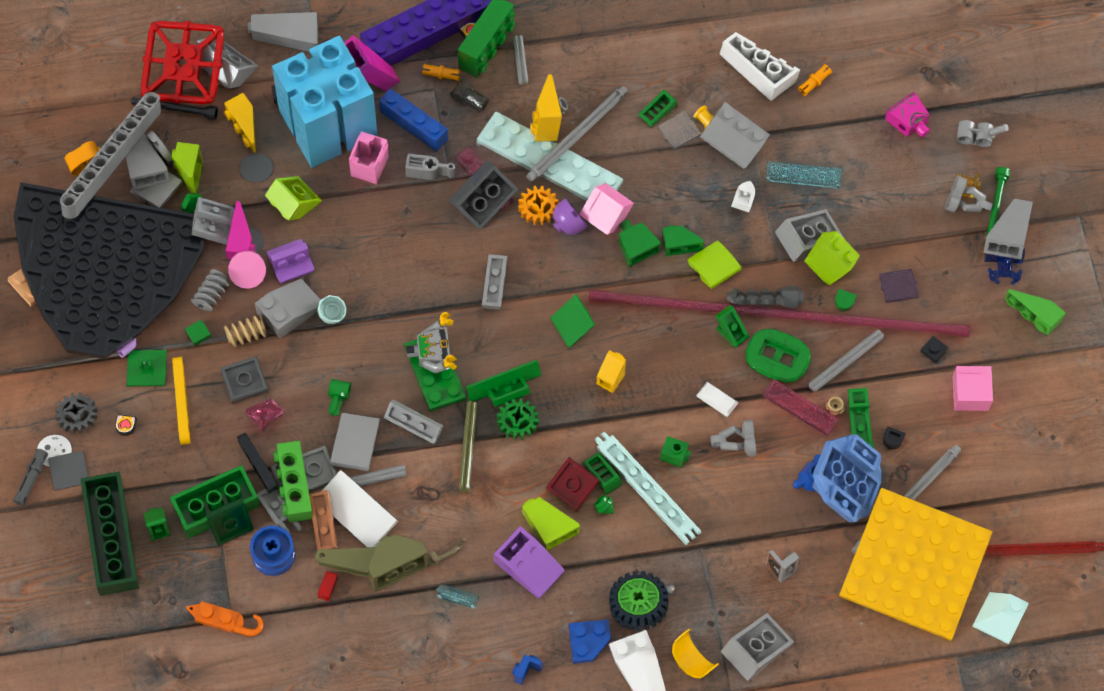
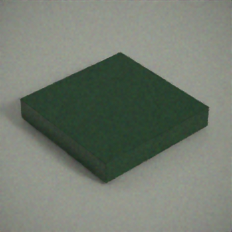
M242 498L205 514L218 546L254 530Z

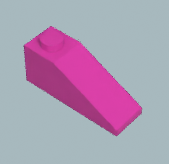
M236 201L226 246V255L229 260L241 251L255 252V245L252 242L240 201Z

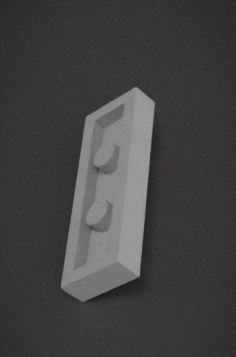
M488 254L482 308L501 310L507 256Z
M395 400L390 401L384 416L388 421L433 444L438 441L443 425Z

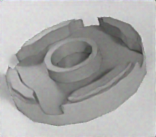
M153 131L149 132L147 139L155 151L162 156V160L166 164L172 163L174 160H172V155Z

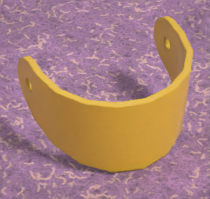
M688 629L674 641L672 653L678 666L687 675L693 678H702L719 664H712L702 656L694 646L689 635L690 629Z

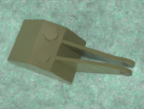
M399 535L382 538L376 547L320 549L315 554L316 562L321 566L369 578L375 592L429 567L428 553L423 543Z

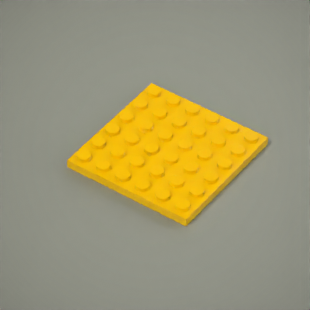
M881 488L839 597L951 641L993 531Z

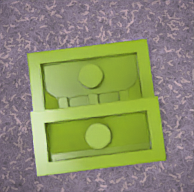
M718 240L687 259L688 264L711 289L742 270L736 259Z

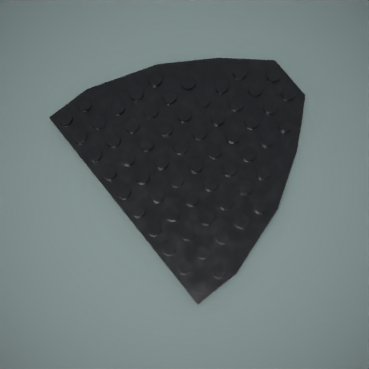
M20 182L13 220L22 273L40 313L67 353L106 359L142 334L177 298L203 252L205 238L192 235L194 214L93 196L77 217L68 219L63 216L60 205V198L66 190Z

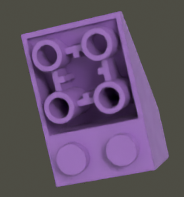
M521 526L494 553V563L538 599L565 572L563 567Z

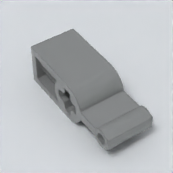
M408 153L405 166L406 177L434 180L441 175L455 178V164L439 163L432 156Z

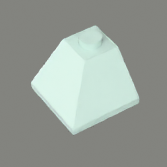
M989 592L972 627L1009 644L1029 603L1011 594Z

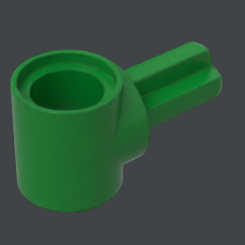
M331 379L328 396L331 398L328 414L332 416L339 415L342 402L349 398L351 382Z

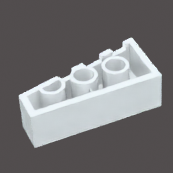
M737 32L722 43L720 55L770 101L795 84L800 69L794 66L792 68L786 64L785 60L770 55L771 52L766 49L761 50L756 47L754 42Z

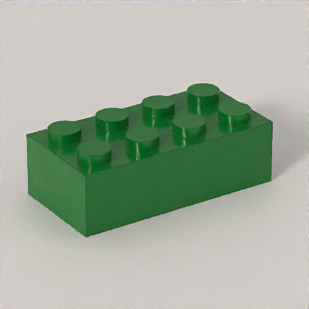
M491 0L458 48V69L478 78L480 73L485 72L489 60L495 57L497 48L504 44L508 32H512L515 27L514 4L506 0Z
M242 465L170 497L172 507L188 539L211 529L205 514L242 498L247 512L260 507L258 496Z

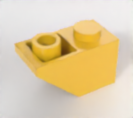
M608 351L597 375V385L612 393L615 391L625 376L626 359H624L623 355L618 352Z

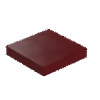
M568 457L546 489L574 511L578 512L600 480L572 458Z

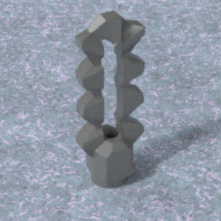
M797 286L778 288L775 293L766 288L762 289L760 293L751 288L746 293L733 289L732 292H727V301L740 306L746 304L782 305L784 308H798V305H803V290H798Z

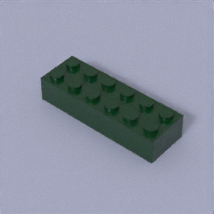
M120 471L80 478L96 586L99 595L103 596L140 589L123 479Z

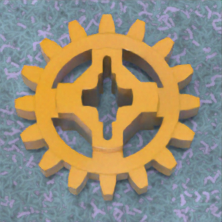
M534 186L532 191L527 188V194H521V199L518 200V211L521 212L522 218L526 217L527 223L531 220L533 225H536L537 222L543 225L545 220L550 223V217L553 218V210L559 203V200L556 199V194H550V188L545 191L544 186H541L540 189Z

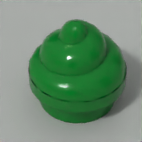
M604 494L595 501L594 506L599 514H613L614 512L613 500L610 496L607 497Z

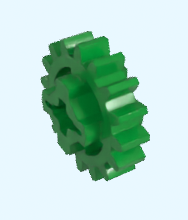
M522 398L519 399V402L512 399L511 404L506 401L505 408L500 407V413H497V426L501 427L500 432L504 433L506 431L507 438L513 435V440H516L517 436H520L521 440H524V435L530 437L531 431L536 432L535 425H539V419H537L539 414L535 412V406L529 407L530 401L524 404ZM520 414L519 421H518V423L516 424V419L518 418V415Z

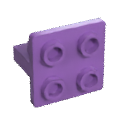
M302 239L267 251V256L280 284L315 271L309 257L306 242L303 243Z

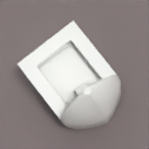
M751 181L739 185L731 207L749 213L755 196V187Z

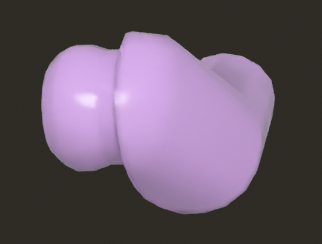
M136 338L117 351L122 358L135 349Z

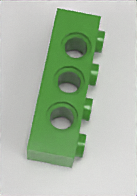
M300 441L276 444V451L273 452L274 463L279 465V469H276L277 480H281L282 486L279 487L280 498L285 500V504H282L283 516H287L288 523L311 520L312 508ZM291 462L293 465L286 466L285 463ZM295 480L296 483L290 484L288 481ZM296 497V498H299L300 500H299V501H292V500H290V499Z

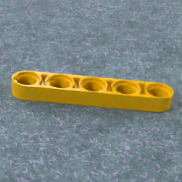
M182 356L173 357L180 445L191 444Z

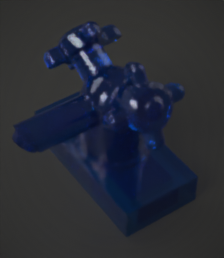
M1025 248L1023 249L1021 260L985 253L984 262H997L998 265L997 271H992L991 268L988 269L990 280L999 284L998 278L1009 277L1013 279L1012 285L1020 281L1022 270L1020 269L1017 273L1012 271V263H1023Z

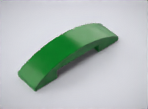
M867 388L848 389L851 434H857L875 449L871 433Z

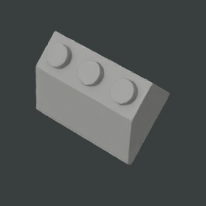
M205 39L197 40L195 45H199ZM216 40L203 50L202 61H214ZM224 41L219 81L226 88L239 87L258 68V65ZM201 67L208 72L210 77L212 76L213 68Z
M724 102L708 123L700 138L745 169L770 134Z

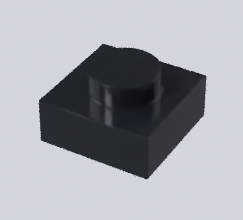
M932 336L921 348L920 352L936 363L947 351L948 347Z

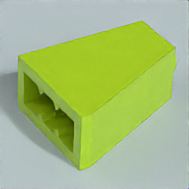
M540 497L529 499L522 506V514L541 545L547 551L580 533L578 522Z

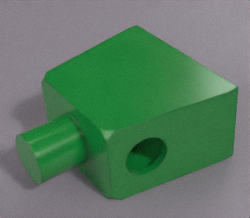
M624 220L620 224L622 232L619 233L618 241L629 267L660 252V241L643 223L633 226L629 220Z

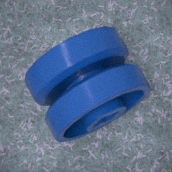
M270 525L261 528L255 532L250 542L254 566L265 575L277 576L284 574L295 561L296 554L292 537L287 530L279 526Z

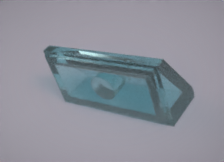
M441 584L437 588L438 598L472 609L476 608L479 595L445 584Z

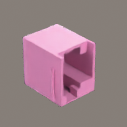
M361 131L349 157L350 174L352 177L374 184L378 183L389 158L387 139Z
M605 183L594 188L579 215L608 235L619 230L620 224L625 220L634 203Z
M956 366L952 376L954 411H989L993 402L991 366Z

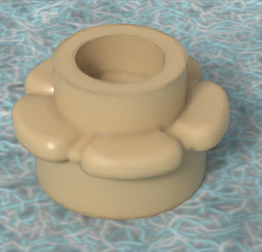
M832 397L826 403V410L831 415H838L844 412V402L841 398Z

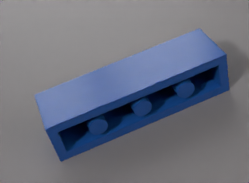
M391 88L379 100V109L382 114L437 152L448 140V128Z

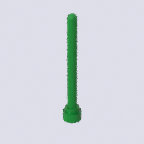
M997 167L995 171L997 185L987 235L997 223L1004 183L1010 177L1011 171L1006 167Z

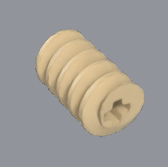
M261 315L260 320L253 316L252 322L246 318L245 325L238 321V327L231 323L230 330L226 325L224 326L228 342L235 348L237 347V341L244 345V339H247L251 343L252 336L256 340H259V334L266 338V330Z

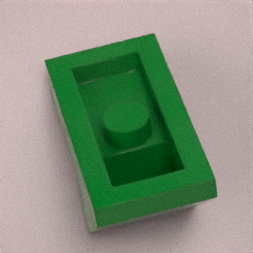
M727 306L715 316L720 324L716 328L717 331L733 347L736 348L749 337L733 306Z

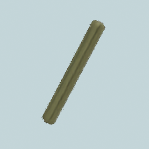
M468 401L466 407L459 481L460 492H469L477 415V402Z

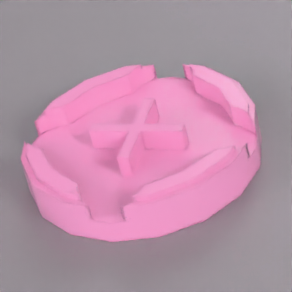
M241 251L232 257L228 266V274L235 285L250 289L258 286L263 281L266 275V265L264 259L258 253Z

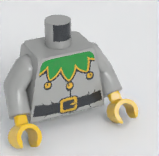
M443 312L439 320L418 334V345L406 346L407 357L419 356L420 366L434 373H439L449 368L452 370L456 369L457 365L452 362L457 361V358L450 355L447 327H445V324L448 326L453 324V320L447 319L451 314Z

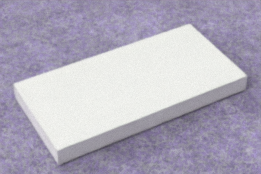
M342 470L322 490L329 491L333 517L366 547H376L377 543L398 522Z

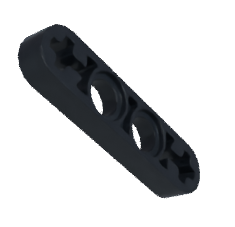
M243 433L237 436L240 447L267 492L270 494L278 490L274 478L248 435Z

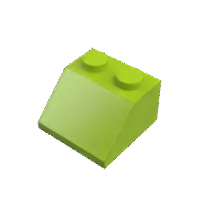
M177 142L176 149L172 150L174 169L177 170L178 177L189 191L197 193L203 166L200 145Z
M299 176L275 179L265 194L270 204L276 207L288 221L302 218L322 201Z
M837 231L822 232L804 262L829 286L851 271L860 255Z

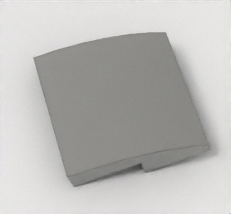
M168 172L170 182L136 190L132 188L130 193L144 203L147 202L154 207L162 208L182 185V180Z
M199 197L193 218L192 235L227 245L234 207Z

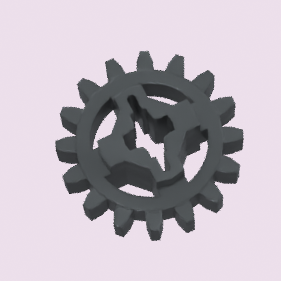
M81 392L78 393V396L71 393L70 398L64 396V402L58 401L60 407L55 408L57 413L55 418L58 421L59 427H63L65 432L70 429L72 434L75 433V430L82 434V429L84 428L89 431V424L95 425L93 419H98L96 413L98 409L97 406H94V400H90L89 395H85L83 398Z

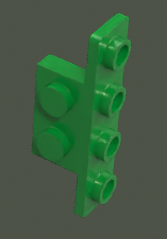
M533 360L466 386L469 401L473 402L489 396L494 407L505 404L506 401L509 402L512 399L530 394L526 381L541 376L539 363L537 360Z

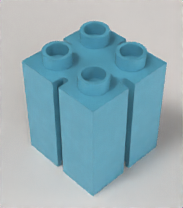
M340 36L309 49L310 59H307L302 52L272 66L279 112L292 135L296 136V142L311 168L341 155L340 142L344 143L347 152L352 150L361 131L378 137L374 93L360 69L356 67L353 57Z

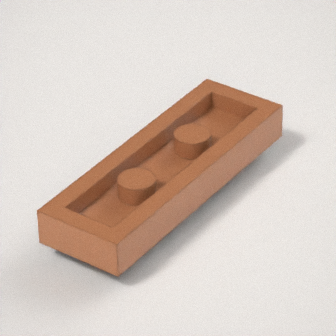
M329 491L310 493L317 551L320 549H338Z

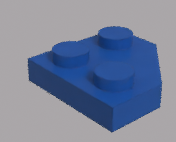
M609 619L569 623L573 664L593 662L601 650L611 641Z

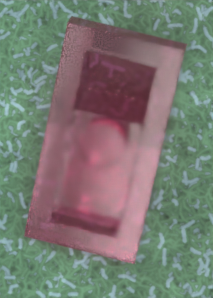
M271 398L247 408L245 411L249 420L262 432L265 431L269 421L281 417L284 412Z

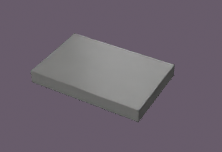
M342 413L330 465L369 471L380 419Z
M326 446L302 454L309 493L326 487L337 474L334 466L330 465L331 458ZM287 462L285 465L292 466L293 463ZM277 463L270 467L278 487H281V480L278 481L276 469H279ZM289 480L288 483L294 484L296 481Z

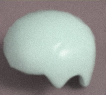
M328 295L320 300L317 312L323 322L336 324L344 319L347 308L342 299L337 296Z

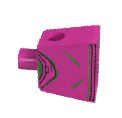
M912 92L887 110L885 120L905 136H910L917 132L923 138L930 132V129L926 126L929 113L915 92Z

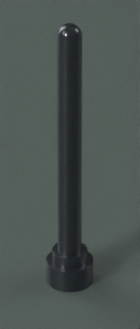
M133 97L130 102L133 105H137L142 98ZM160 101L161 109L204 115L205 118L216 121L218 116V106L209 105V107L201 108Z

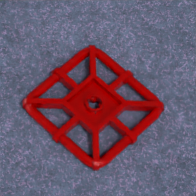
M153 21L150 24L145 56L142 59L144 65L141 79V96L143 97L146 93L156 91L167 80L177 81L175 93H157L160 101L174 102V104H180L181 102L212 104L215 101L219 72L222 68L221 58L224 29L217 25L191 23V21ZM161 28L184 30L182 44L171 43ZM191 30L213 32L199 45L189 44ZM156 32L166 44L165 58L152 57ZM216 40L214 61H202L203 50ZM184 58V60L187 61V63L183 64V67H181L179 62L181 59ZM151 63L164 64L163 75L148 87ZM201 67L213 68L209 92L199 80ZM184 82H194L204 97L182 95Z

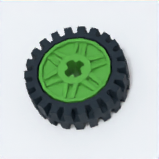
M633 571L631 576L629 573H626L625 578L619 577L618 582L615 581L613 588L611 587L609 594L610 611L613 618L615 617V621L617 623L621 622V626L624 628L628 626L629 630H633L636 627V631H641V627H644L645 630H649L650 625L653 628L657 625V622L660 624L668 611L667 588H665L663 581L660 582V578L657 576L654 578L652 573L646 575L645 571H641V574L638 575L637 571Z

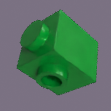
M667 436L661 451L660 461L682 468L684 462L688 463L691 451H688L689 443Z

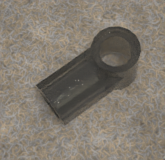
M464 79L450 93L454 101L459 104L465 103L479 113L483 112L489 103V98L474 90V87Z

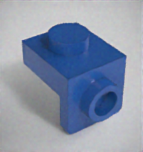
M524 654L520 664L516 663L513 669L514 682L522 685L529 668L541 672L543 668L541 660L534 655L527 656Z

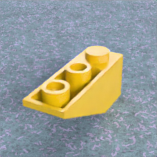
M241 93L224 103V114L228 121L232 120L234 123L233 127L236 133L243 136L242 140L247 148L250 147L254 153L256 152L253 106L245 94Z

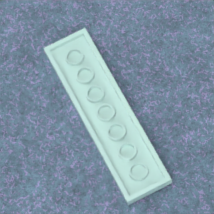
M498 112L494 113L477 138V143L529 171L558 145L553 141L535 142L534 134L531 135L530 129ZM567 150L540 175V177L585 201L588 200L596 186L606 183L617 191L623 183V178L570 150Z

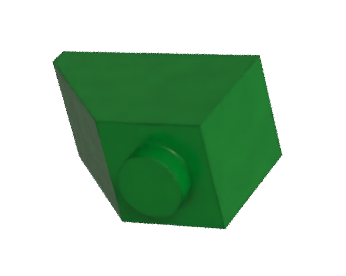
M670 225L662 228V241L666 257L703 250V239L683 226Z
M151 508L143 513L151 541L171 536L163 508Z

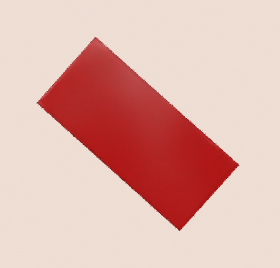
M326 571L318 591V598L330 601L338 581V574Z

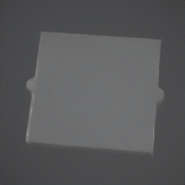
M685 111L657 127L664 136V140L668 141L674 150L701 135V132L695 126V121H692Z

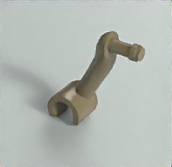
M462 538L451 550L443 554L437 555L436 551H432L430 556H428L429 565L432 567L436 566L441 560L458 553L463 548V543L466 542V539Z

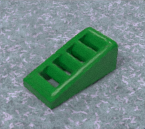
M663 89L638 116L652 128L670 113L678 103ZM665 99L669 104L666 105L662 101ZM660 104L664 109L661 110L656 105ZM654 108L659 114L656 115L651 110ZM647 113L654 118L652 121L646 116Z
M599 452L583 461L586 469L600 480L598 485L606 495L622 485L619 475ZM599 461L601 462L592 468V465L596 464Z

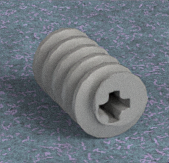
M212 269L210 275H207L206 281H203L202 287H199L198 293H195L194 299H191V302L202 310L212 312L213 308L210 304L213 306L217 305L214 298L217 300L221 299L218 292L221 294L225 293L222 286L225 288L229 287V284L226 282V275Z

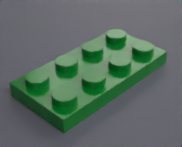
M417 339L404 343L405 350L406 346L418 345ZM419 356L408 357L429 412L466 400L455 369L449 368L442 372L434 373L420 366Z

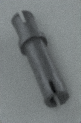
M37 449L31 463L27 465V472L13 499L15 504L25 506L38 475L43 471L42 466L48 456L45 450Z

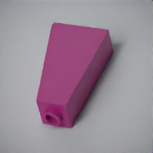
M353 35L344 42L355 61L356 67L360 69L366 81L386 92L400 82L392 66Z

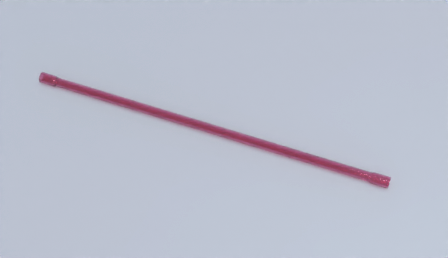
M590 290L589 301L616 302L721 312L731 305L737 314L943 333L969 337L970 335L969 325H949L748 305L740 306L738 304L611 293L600 290Z

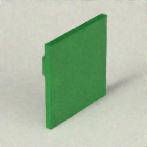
M577 294L550 317L568 348H571L596 325Z
M132 350L128 354L126 386H165L167 350Z

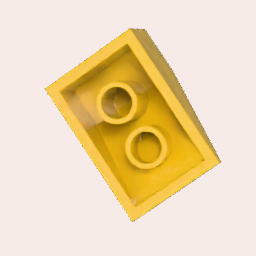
M548 74L537 101L536 110L532 113L533 123L530 124L531 135L534 134L535 142L557 141L562 114L552 74Z

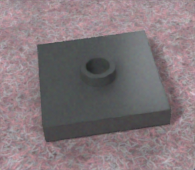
M257 356L220 368L232 404L269 392Z

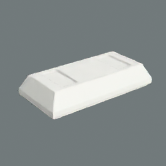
M706 382L696 395V397L726 417L738 405L736 400L709 382Z

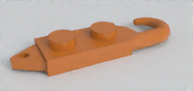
M203 601L200 604L186 606L187 611L195 618V622L231 633L235 632L253 637L261 633L264 626L262 618L256 614L253 615V618L258 621V626L255 629L243 627L244 619L239 612Z

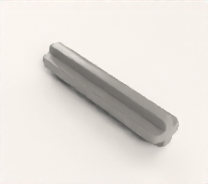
M515 35L513 37L518 83L526 85L528 84L523 37Z
M400 465L350 478L361 487L404 477L407 472L405 466Z

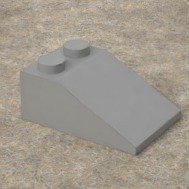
M827 209L785 219L775 231L793 263L806 259L822 232L837 231L843 237Z
M299 279L269 292L255 303L257 314L261 315L262 320L281 339L317 312L320 298L302 279Z
M766 613L732 637L721 650V653L749 681L787 650L794 641Z

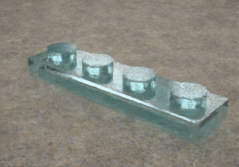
M767 161L765 181L840 188L842 169Z

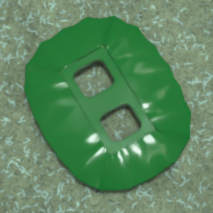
M763 329L755 333L745 351L746 362L750 365L751 369L765 375L767 378L784 383L796 382L799 378L803 377L811 361L810 350L804 342L775 329ZM769 346L776 350L773 358L763 355L765 347ZM783 354H788L794 358L790 366L780 362Z

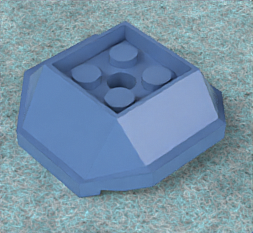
M850 434L826 441L812 475L814 478L812 487L821 495L824 503L848 522H856L869 515L880 487L881 454L857 434Z

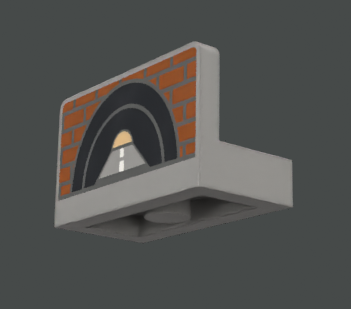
M771 550L768 552L766 566L782 583L796 572L799 557L793 552L782 561Z

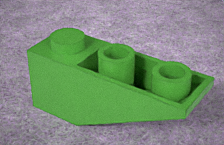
M1012 289L1007 291L1005 297L1007 303L1021 312V315L1026 320H1030L1040 332H1044L1046 335H1049L1065 317L1066 313L1051 300Z

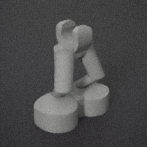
M957 175L944 209L955 212L960 206L964 211L979 213L982 208L991 210L993 204L985 201L986 195L975 187H966L967 179ZM962 194H972L977 199L976 204H966L961 200Z
M744 420L742 430L734 425L720 431L719 435H712L710 438L712 448L720 447V450L744 449L748 457H756L753 420ZM737 433L743 437L744 442H727L726 438Z

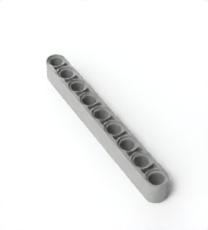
M149 92L142 97L61 196L60 205L65 218L72 219L79 215L159 116L161 104L157 93Z

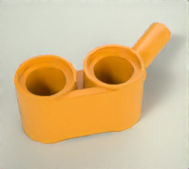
M94 141L82 144L79 148L65 156L64 159L72 175H79L86 167V164L88 165L101 149L97 147Z

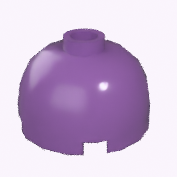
M566 198L555 206L553 210L555 223L553 225L559 233L563 231L567 235L573 236L583 232L588 227L585 220Z

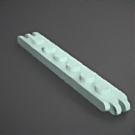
M603 432L600 435L604 441L600 437L595 438L598 444V451L685 545L689 543L686 535L691 540L695 538L692 530L697 535L701 534V530L613 435L609 437Z

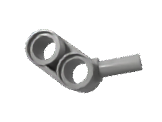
M963 120L958 123L957 142L966 145L972 144L988 147L992 144V138L995 135L1008 131L1009 127L1007 124L994 128L990 123H979L977 129H975L974 122Z

